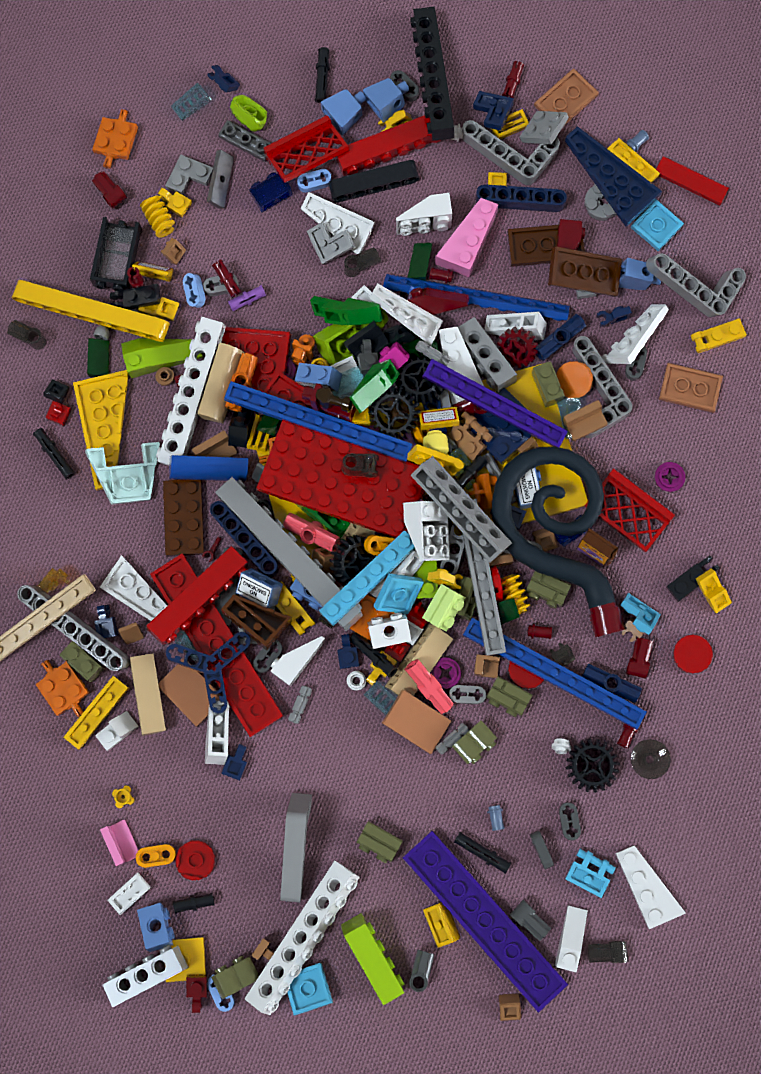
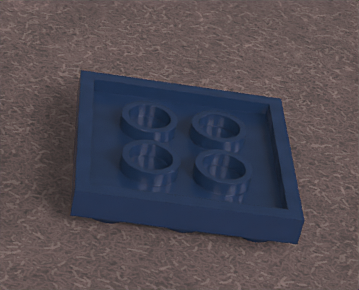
M503 388L498 393L499 395L525 408L505 388ZM489 412L473 415L482 427L485 426L489 430L488 433L493 436L491 441L487 442L483 439L482 442L487 446L485 449L501 465L510 459L518 451L517 449L530 437H534ZM471 428L470 431L476 436L477 432Z

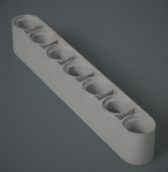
M32 585L21 586L17 593L19 600L33 611L39 608L43 601L47 602L52 598L39 587ZM29 589H30L31 592H32V595H31L30 598H28V596H27V592H28ZM66 612L61 616L60 621L56 620L51 624L110 670L121 671L128 668L130 659L127 654L106 638H103L72 612ZM73 623L76 625L75 632L71 630V625ZM88 634L91 637V641L89 644L86 642V636ZM102 646L106 648L105 655L101 653ZM117 657H119L121 660V665L119 667L116 665Z

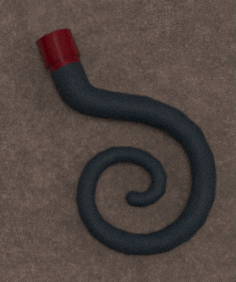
M536 447L518 454L505 465L495 483L492 498L493 522L512 542L507 550L517 561L536 572L583 588L591 613L589 617L595 638L626 630L620 608L616 605L612 587L607 577L600 570L577 560L547 553L532 545L517 531L512 518L511 501L513 491L520 478L530 469L540 465H562L580 476L587 486L589 501L583 516L576 521L564 523L554 520L545 512L543 505L548 497L562 499L565 496V490L557 485L543 486L536 491L533 496L531 510L535 520L544 529L554 534L573 536L584 533L595 524L601 514L604 500L602 482L596 469L584 457L569 449Z

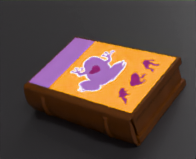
M590 528L576 548L603 568L613 561L618 551V547Z

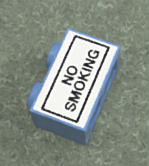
M299 363L295 381L303 387L315 388L316 383H318L325 389L329 388L331 391L338 392L342 373L331 366Z
M536 468L526 472L514 489L518 508L520 509L531 508L534 493L540 489L538 481H541L540 471L536 470Z
M251 568L241 572L236 593L241 595L242 598L270 608L278 604L283 584Z

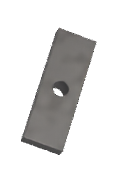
M227 120L218 134L219 138L266 162L267 159L263 148L271 143Z
M223 150L216 151L207 202L219 209L225 206L234 160L233 156Z

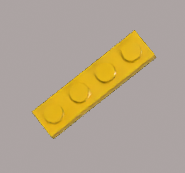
M112 676L63 738L80 750L128 691L129 687L115 676Z

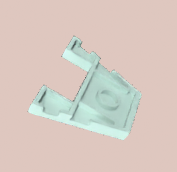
M159 442L143 443L141 448L144 463L107 467L104 447L85 450L111 505L150 500L154 470L157 463L156 454L160 446Z

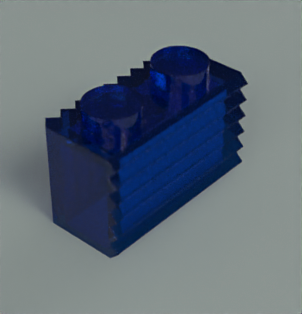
M276 172L269 174L267 179L262 182H255L249 189L250 195L261 213L293 195L289 183H284Z

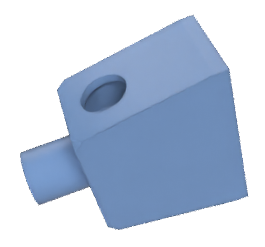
M389 78L363 89L366 103L383 123L404 107L403 94L409 91L405 81L395 85Z
M345 89L321 101V110L325 115L329 116L332 124L344 135L363 115L361 104L366 101V97L361 91L352 96Z
M626 258L621 264L619 288L646 290L651 284H661V280L647 270L646 262Z

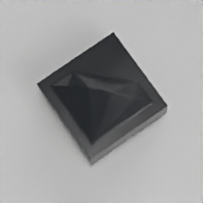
M52 379L43 392L44 397L61 404L69 392V386Z

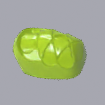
M238 95L232 99L230 108L240 123L246 125L253 132L260 131L265 126L267 111L262 106L245 95Z

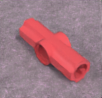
M289 513L284 520V529L300 536L305 544L314 543L330 552L337 550L334 545H340L341 538L325 530L318 521L309 522L293 513Z
M418 659L411 661L404 670L417 684L416 687L427 700L431 701L440 714L448 712L454 703L443 691L441 684L426 670Z

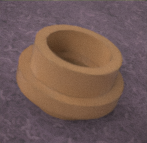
M168 367L160 368L155 375L156 381L162 386L170 385L174 380L173 371ZM167 373V378H161L162 374Z

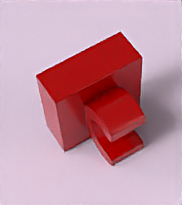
M53 401L45 418L64 426L72 409Z
M419 602L409 612L407 620L423 629L428 621L422 618L426 609L421 606L422 602Z
M405 642L387 646L384 652L401 663L410 645Z

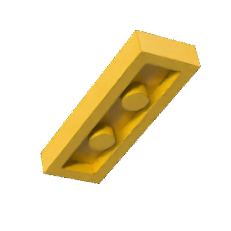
M620 138L607 148L651 183L658 178L660 173Z

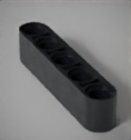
M407 160L331 180L328 185L333 202H343L410 185L419 181L420 178L415 161Z

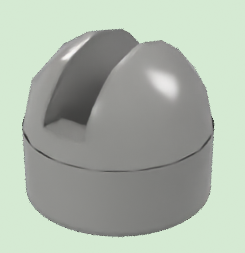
M100 325L95 329L93 336L96 339L108 340L109 330L107 327Z

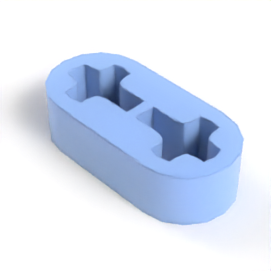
M326 169L304 173L297 179L298 188L305 193L326 188L332 180L331 174ZM322 175H324V177L326 178L325 182H323L321 179ZM303 180H307L308 186L303 184Z
M187 273L183 278L187 303L192 307L200 308L206 300L201 278L197 274Z
M210 977L207 985L217 1008L223 1012L229 1011L235 1004L233 994L226 997V999L230 998L231 1000L228 1003L229 1007L221 1005L220 1002L223 999L216 986H212L213 980Z

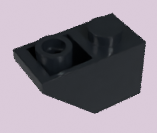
M243 407L242 412L234 411L229 424L228 446L247 448V442L252 429L253 410Z

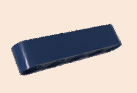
M484 184L480 185L476 191V203L482 198L481 194H487L488 197L483 199L498 204V208L560 212L564 209L567 200L566 193L560 189ZM505 195L507 198L500 199L498 196ZM522 196L525 200H518L517 197ZM539 197L542 198L544 201L538 202L535 200V198ZM554 199H560L562 202L556 203Z
M221 501L212 503L210 513L217 523L264 575L274 577L279 570L275 559L225 503ZM217 508H224L223 514H215ZM235 521L237 523L236 527L228 529L227 525L229 522ZM243 535L249 536V541L246 543H240L239 540ZM255 549H260L262 554L259 557H253L252 552ZM268 563L274 564V569L270 572L264 570L265 565Z

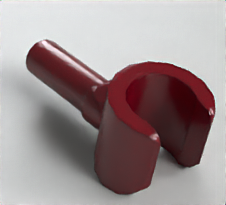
M217 537L210 550L202 554L203 559L210 553L211 559L209 562L215 560L214 552L221 538Z

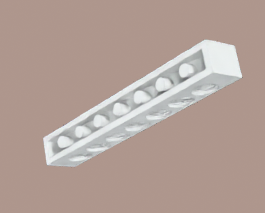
M201 317V320L196 323L195 332L197 333L195 339L191 340L189 347L191 353L185 359L184 368L186 369L184 375H181L179 379V392L174 395L173 404L175 405L173 411H170L168 414L167 422L169 424L162 434V440L164 441L156 454L157 462L169 466L171 455L187 456L199 417L197 413L219 342L221 343L226 326L222 322ZM210 335L211 340L208 343H203V337ZM205 353V359L197 361L198 354ZM194 371H200V376L197 379L191 378ZM188 389H194L192 397H186ZM183 407L189 408V412L186 415L180 414ZM180 424L183 425V431L178 434L175 433V427ZM176 442L178 448L171 452L169 446Z
M336 861L333 862L245 997L247 1002L261 1013L271 1015V1013L276 1011L279 1001L289 991L290 984L300 974L301 967L312 956L314 947L323 939L325 930L334 922L336 913L345 905L347 896L356 888L359 876ZM340 883L339 890L335 891L336 885ZM329 900L328 907L324 909L325 902ZM318 917L316 925L313 926V920ZM306 934V940L302 943V937ZM295 952V957L291 960V954ZM283 969V970H284V974H283V976L280 978V977H279V973H280V971ZM272 986V993L268 995V990Z

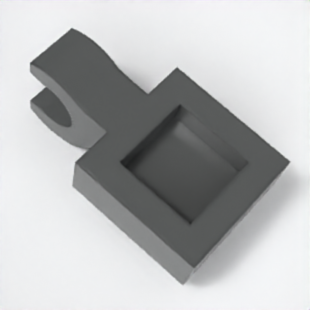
M370 339L362 340V353L358 354L357 357L360 374H367L372 365L379 363L377 353L371 352Z

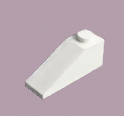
M540 312L487 315L484 331L487 334L501 336L508 328L511 330L513 327H516L518 331L523 327V332L526 333L529 330V336H535L534 340H544L547 323Z
M321 636L282 655L280 659L277 657L271 665V672L291 687L325 643V638Z
M217 700L213 704V707H217V710H221V706H224V703H220ZM228 701L226 710L221 714H215L211 711L210 707L208 708L205 764L225 765L227 760Z
M567 906L554 964L557 968L577 972L588 910Z

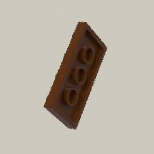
M558 225L508 229L511 267L551 263L552 247H557ZM581 239L577 251L585 252L584 239Z
M552 247L548 285L616 297L618 296L622 259L567 248Z
M202 480L163 481L165 555L169 557L179 556L182 553L184 556L203 554L205 550Z

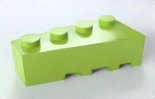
M362 913L341 924L345 939L382 1004L385 1005L404 994L402 986L405 983L400 974L396 975L393 968H395V965L391 958H386L383 953L385 948L380 939L376 940L374 936L376 932L372 924L366 922Z

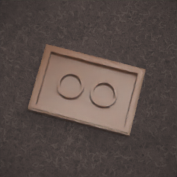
M573 68L534 103V106L539 111L566 112L569 117L565 123L567 124L593 101L599 92Z
M667 363L659 400L714 413L723 376Z
M177 664L158 683L159 689L198 727L208 717L209 701L205 678L198 671ZM209 684L210 689L212 691H216L211 684ZM211 694L210 696H211V698L215 697V699H216L217 701H219V696H221V695H220V694H217V695H212V694Z
M405 690L400 692L382 721V724L429 754H432L451 723V720Z

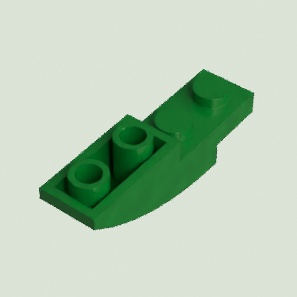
M313 296L310 300L314 315L324 317L325 323L363 325L370 324L372 321L381 322L383 320L380 306L377 303L347 298L345 302L317 296Z

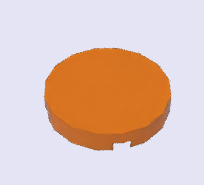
M570 361L558 369L556 375L565 397L578 399L585 396L591 390L593 375L586 364Z

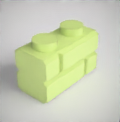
M441 584L422 618L447 632L448 628L453 626L457 612L463 608L466 597Z

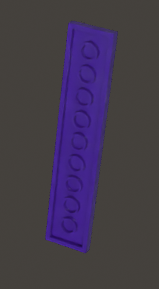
M433 831L403 857L407 864L538 1013L568 985Z

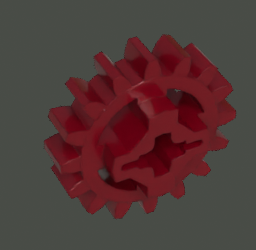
M513 327L511 330L508 328L499 337L501 340L497 342V345L501 346L498 348L508 363H511L512 368L516 364L518 368H521L523 364L528 366L530 361L532 362L535 359L534 355L538 353L534 349L538 345V343H533L535 336L530 337L529 330L526 333L523 332V327L518 331L516 327ZM511 337V339L509 340L510 343H509V344H506L508 338Z

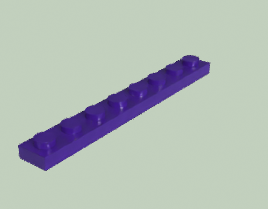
M433 359L430 360L422 376L553 447L560 448L568 432Z

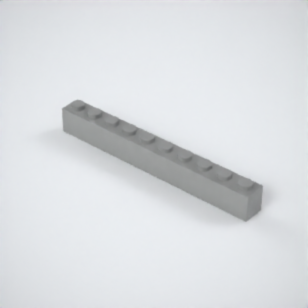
M231 477L215 492L218 498L227 505L235 516L323 607L343 587L340 586L338 588L334 583L336 581L329 572L325 574L321 570L323 566L316 559L312 561L308 556L310 554L303 545L299 547L295 543L297 539L290 532L287 534L283 530L284 526L278 519L274 521L270 517L272 513L265 506L261 507L257 503L259 502L258 498L252 492L248 494L245 491L247 487L240 480L236 481ZM357 603L337 622L345 631L363 616L361 605Z

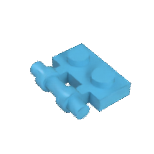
M579 849L576 856L582 858L583 861L581 864L573 861L565 880L602 898L610 882L603 875L605 871L613 874L616 867L610 865L609 861L605 859L601 860L593 856V853L590 851L586 852ZM589 863L599 867L597 873L587 868Z

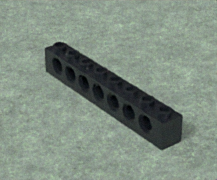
M435 6L413 9V17H410L411 28H415V32H413V42L417 43L415 55L416 58L420 59L417 62L418 73L422 72V76L419 77L420 87L424 88L425 91L422 92L423 103L427 104V107H424L425 119L429 118L427 133L431 134L432 141L453 139L454 123Z

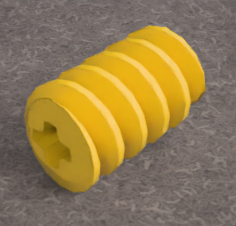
M159 195L145 199L140 204L142 212L145 213V217L148 219L153 231H155L156 236L161 238L173 232L174 228L172 226L175 224V221L171 219V214H166L168 209L164 207V202L160 201L161 197Z
M520 574L505 576L501 578L502 589H504L503 596H507L503 601L514 599L519 615L527 612L526 609L530 606V603H524L528 596H521L525 589L518 588L523 582H516Z

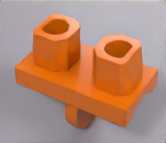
M302 335L299 341L294 339L292 343L294 364L299 365V363H306L307 360L312 361L314 357L312 349L315 341L311 335Z
M489 473L478 475L475 478L476 483L472 484L473 491L468 492L469 496L474 495L481 509L492 508L493 494L491 487L495 486L497 476L489 475Z

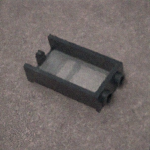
M103 217L90 281L94 287L98 289L111 288L114 291L130 289L127 270L135 264L140 235L142 233L139 222H135V227L127 226L126 222L119 220L118 224L109 223L107 217Z

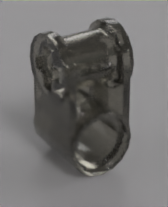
M348 453L343 458L341 470L348 476L377 477V461L379 456L376 454ZM346 462H353L355 467H348Z

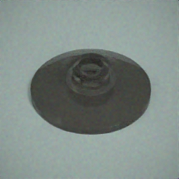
M643 740L632 750L631 765L634 771L643 778H659L667 772L670 766V753L666 746L657 740ZM647 756L653 758L652 763L646 761Z

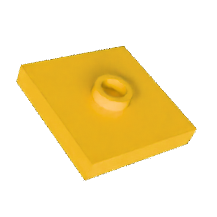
M204 937L172 940L173 945L171 947L179 946L189 968L166 979V982L186 981L187 975H206Z

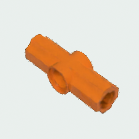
M242 353L236 373L232 376L231 381L238 383L240 380L245 379L246 381L243 385L251 388V380L258 358L252 354ZM227 401L225 407L232 411L242 412L243 407Z

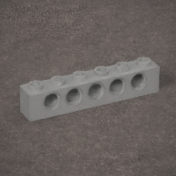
M433 456L423 462L411 474L412 478L490 563L512 544Z

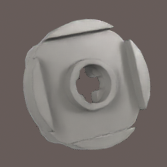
M594 184L586 193L584 200L587 213L592 218L600 221L615 217L617 214L609 203H605L603 206L600 205L599 199H605V197Z

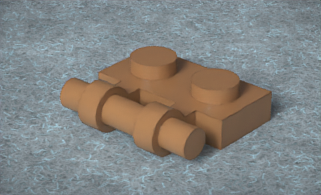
M465 411L461 415V418L465 420V424L459 421V426H453L447 436L454 441L465 455L474 461L487 447L482 440L485 439L489 442L493 436L488 433L489 430L485 426L482 427L473 415H469ZM471 428L477 432L476 436L470 431Z

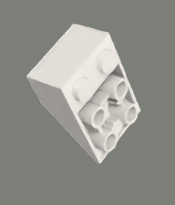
M450 194L430 195L396 218L397 235L408 236L416 232L425 234L432 230L446 231L448 228H451L452 208Z
M434 501L403 503L404 523L420 561L450 560L448 516Z

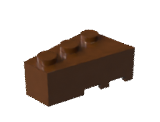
M235 594L221 608L223 615L247 633L266 651L292 622L291 616L263 607Z

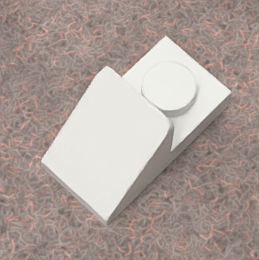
M128 711L110 720L108 722L109 725L95 736L103 747L109 751L139 726Z

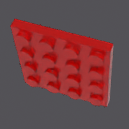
M225 328L221 343L236 347L244 353L252 354L258 358L251 380L252 389L263 392L277 371L286 375L291 340L290 332ZM242 379L238 384L243 385L246 380Z

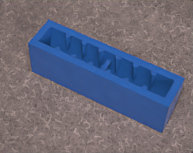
M170 456L169 479L228 481L233 477L236 481H246L248 458Z

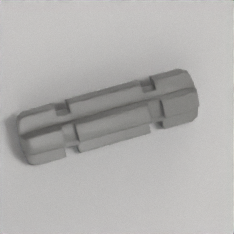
M419 341L415 347L420 353L422 352L428 358L445 366L450 361L449 357L443 355L432 346H428L424 341Z
M307 686L301 687L299 691L301 694L296 698L292 708L293 713H290L288 718L289 721L296 724L300 722V714H303L307 705V697H310L312 692L311 688Z
M464 723L460 724L457 730L451 732L443 742L436 746V750L441 755L444 754L448 747L451 748L462 738V735L469 731V728Z

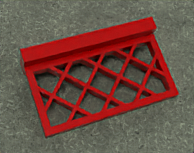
M326 115L265 146L263 149L268 163L272 164L281 179L286 183L348 151L349 146L332 125L329 116ZM333 133L332 138H326V136ZM314 142H317L316 146H308ZM321 142L329 143L328 148L320 147ZM333 144L342 145L337 149L332 148ZM298 150H301L299 155L292 154ZM305 150L313 151L312 156L304 155ZM317 152L325 153L322 157H316ZM285 158L283 163L277 162ZM289 159H296V164H288ZM301 160L309 161L306 165H300ZM285 168L293 169L291 173L284 174Z
M613 468L602 483L604 508L601 512H604L605 515L601 513L599 518L646 553L675 514ZM607 483L614 486L615 494L605 495L604 487ZM627 496L630 499L631 505L620 507L619 497ZM616 497L617 507L607 508L605 498ZM634 508H643L646 517L636 518ZM631 509L633 519L622 520L621 510ZM618 510L619 520H610L607 511ZM657 519L663 525L660 529L651 530L650 520ZM647 520L648 530L637 531L636 521ZM633 522L635 532L627 533L623 529V523ZM639 534H649L650 542L646 546L639 542Z

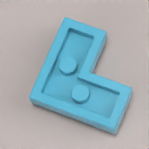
M630 593L626 595L620 605L627 613L636 616L632 624L640 632L648 635L661 615Z

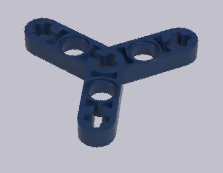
M239 632L210 656L178 644H171L166 649V657L173 663L204 673L209 707L213 713L221 714L227 708L222 669L249 647L251 640L247 633ZM239 636H240V638H244V637H245V638H246V641H245L246 645L243 646L242 644H240V645L236 648L237 650H239V651L236 653L234 647H232V646L229 645V644L232 642L233 645H235V644L238 643V637H239ZM174 648H177L180 654H183V651H187L184 662L180 661L182 659L180 656L171 658L169 651H173ZM225 648L232 651V657L229 659H224L221 656V651ZM192 654L197 655L199 658V662L196 665H190L187 661V658ZM218 655V658L224 664L221 665L219 662L215 666V671H213L212 669L208 671L207 663L209 661L210 663H214L217 660L214 656ZM217 680L220 682L221 687L218 691L210 689L209 684L211 681ZM222 692L223 696H219V701L224 703V706H221V710H217V707H213L216 699L215 697L211 698L210 695H217Z

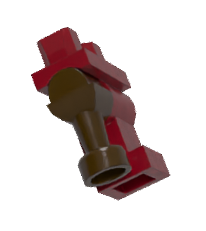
M316 383L315 388L305 386L302 398L305 399L307 407L352 422L357 408L348 396H345L343 399L334 396L329 388L325 389L318 383Z

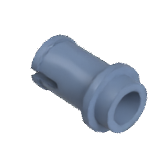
M641 130L635 137L627 141V145L637 152L639 147L649 139V135L646 131Z
M500 805L488 807L489 811L487 813L490 814L492 831L505 829L501 813L503 808L501 809Z

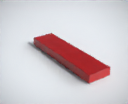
M664 156L656 168L660 173L659 177L719 206L729 189Z

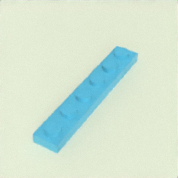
M404 530L319 610L320 614L332 626L415 550L410 535Z

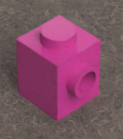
M396 341L390 348L386 346L379 353L381 355L379 362L390 359L398 370L409 360L410 354Z

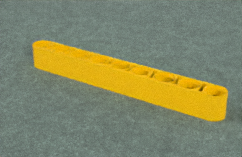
M18 280L12 295V299L26 305L158 342H164L170 326L169 322L157 317L23 280Z

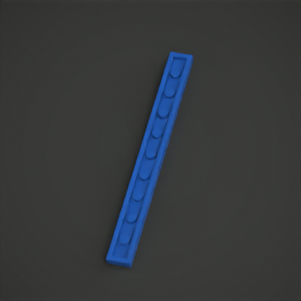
M386 274L383 287L392 292L401 291L407 294L415 288H432L467 294L469 296L468 305L475 304L482 308L492 307L500 311L509 310L516 313L540 312L542 317L553 318L556 321H567L569 315V306L390 274Z
M232 381L224 397V401L303 426L404 462L407 461V453L412 448V443Z
M472 618L463 636L484 647L480 623ZM503 634L506 653L497 655L638 730L647 713L646 711Z

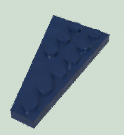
M578 126L566 136V144L625 227L660 197L662 191Z

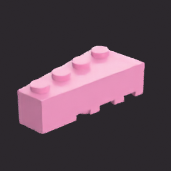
M480 198L435 256V264L470 277L497 214L498 204Z

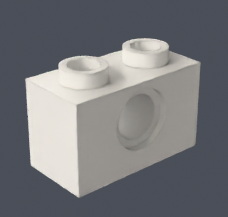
M394 613L389 618L375 617L370 622H367L373 649L411 641L408 620L405 614ZM393 626L394 630L388 634L384 632L385 627Z

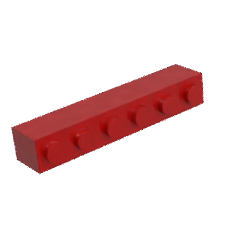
M424 115L348 145V151L335 158L343 176L356 174L359 170L370 169L377 163L388 162L393 157L398 155L404 156L411 150L422 149L426 144L437 143L441 140L432 141L431 134L427 133L429 118L425 119Z
M231 546L146 625L147 630L163 646L167 643L171 644L177 638V633L181 630L185 631L192 622L190 621L195 616L197 618L205 612V607L209 603H215L220 597L219 594L223 590L227 591L234 584L233 580L237 577L240 578L241 572L248 570V562Z

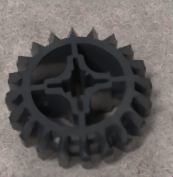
M417 356L416 361L410 358L409 364L404 363L403 368L398 369L400 375L396 379L395 386L398 388L397 392L400 387L404 388L402 394L409 390L408 398L410 399L412 396H415L414 403L419 402L425 406L426 402H429L432 405L433 399L439 400V395L444 394V388L425 378L422 379L430 361H427L426 356L423 360H420ZM406 384H410V386L414 387L416 391L410 389Z
M396 386L392 387L391 392L387 389L385 394L383 393L380 398H377L374 401L376 403L370 405L374 410L368 412L370 415H374L370 422H377L373 426L374 429L380 426V433H383L385 430L386 435L390 436L392 432L394 438H397L398 432L401 437L405 436V432L410 434V427L416 428L417 426L413 421L418 422L420 420L415 415L421 413L420 410H415V407L419 406V402L414 404L412 402L415 396L409 399L410 391L408 390L405 394H402L404 388L400 387L397 392ZM396 397L393 405H381L384 399ZM401 400L407 404L409 413L402 409ZM396 406V412H399V414L393 418L390 410H393ZM380 411L388 417V424L381 418ZM397 419H408L405 425L393 427Z
M346 536V540L340 539L341 545H334L337 550L331 552L334 557L329 559L333 563L329 568L334 571L332 575L337 578V581L345 586L376 557V555L366 552L364 548L366 537ZM357 546H360L365 554H360V551L357 550ZM345 568H349L353 576H349Z
M588 739L587 746L582 740L580 741L582 748L574 745L573 747L577 752L569 751L573 759H566V762L572 763L571 766H566V770L572 769V773H569L567 776H575L572 784H576L579 781L578 789H582L586 785L585 792H589L590 787H592L593 792L596 793L598 791L597 786H599L601 791H604V783L610 787L612 784L609 779L613 781L617 779L612 775V773H619L618 769L613 768L619 765L618 761L613 762L617 754L611 756L609 753L613 751V748L610 747L606 750V742L599 746V739H596L594 745L592 739ZM593 749L602 754L596 758H591L584 751ZM579 756L582 758V761L585 765L584 769L580 773H578L577 770V760ZM605 758L608 762L606 775H604L601 769V763ZM599 760L596 763L597 766H595L597 767L596 770L591 769L585 772L588 769L589 761L592 763L594 761ZM589 773H593L601 780L599 782H589L583 778Z

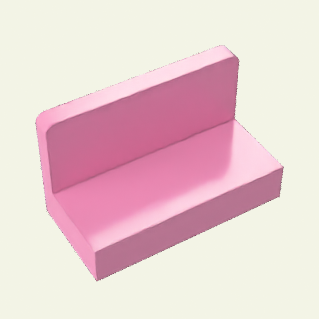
M126 820L100 829L116 866L136 858V853L139 849Z

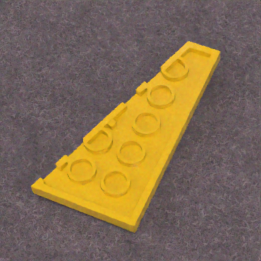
M127 370L73 382L87 449L104 447L107 467L118 466L129 377ZM90 463L96 491L103 490V487Z

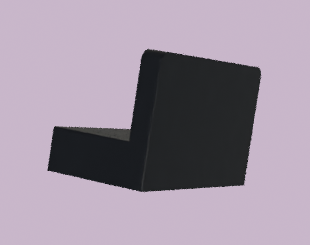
M372 321L343 342L345 347L354 355L357 363L358 354L362 353V340H371L372 353L379 354L386 346H390L384 331L375 321Z

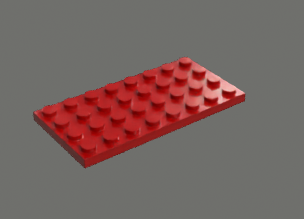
M282 420L256 490L397 538L404 530L407 532L404 523L403 503L417 502L422 487L411 476L419 465L407 461L404 462Z

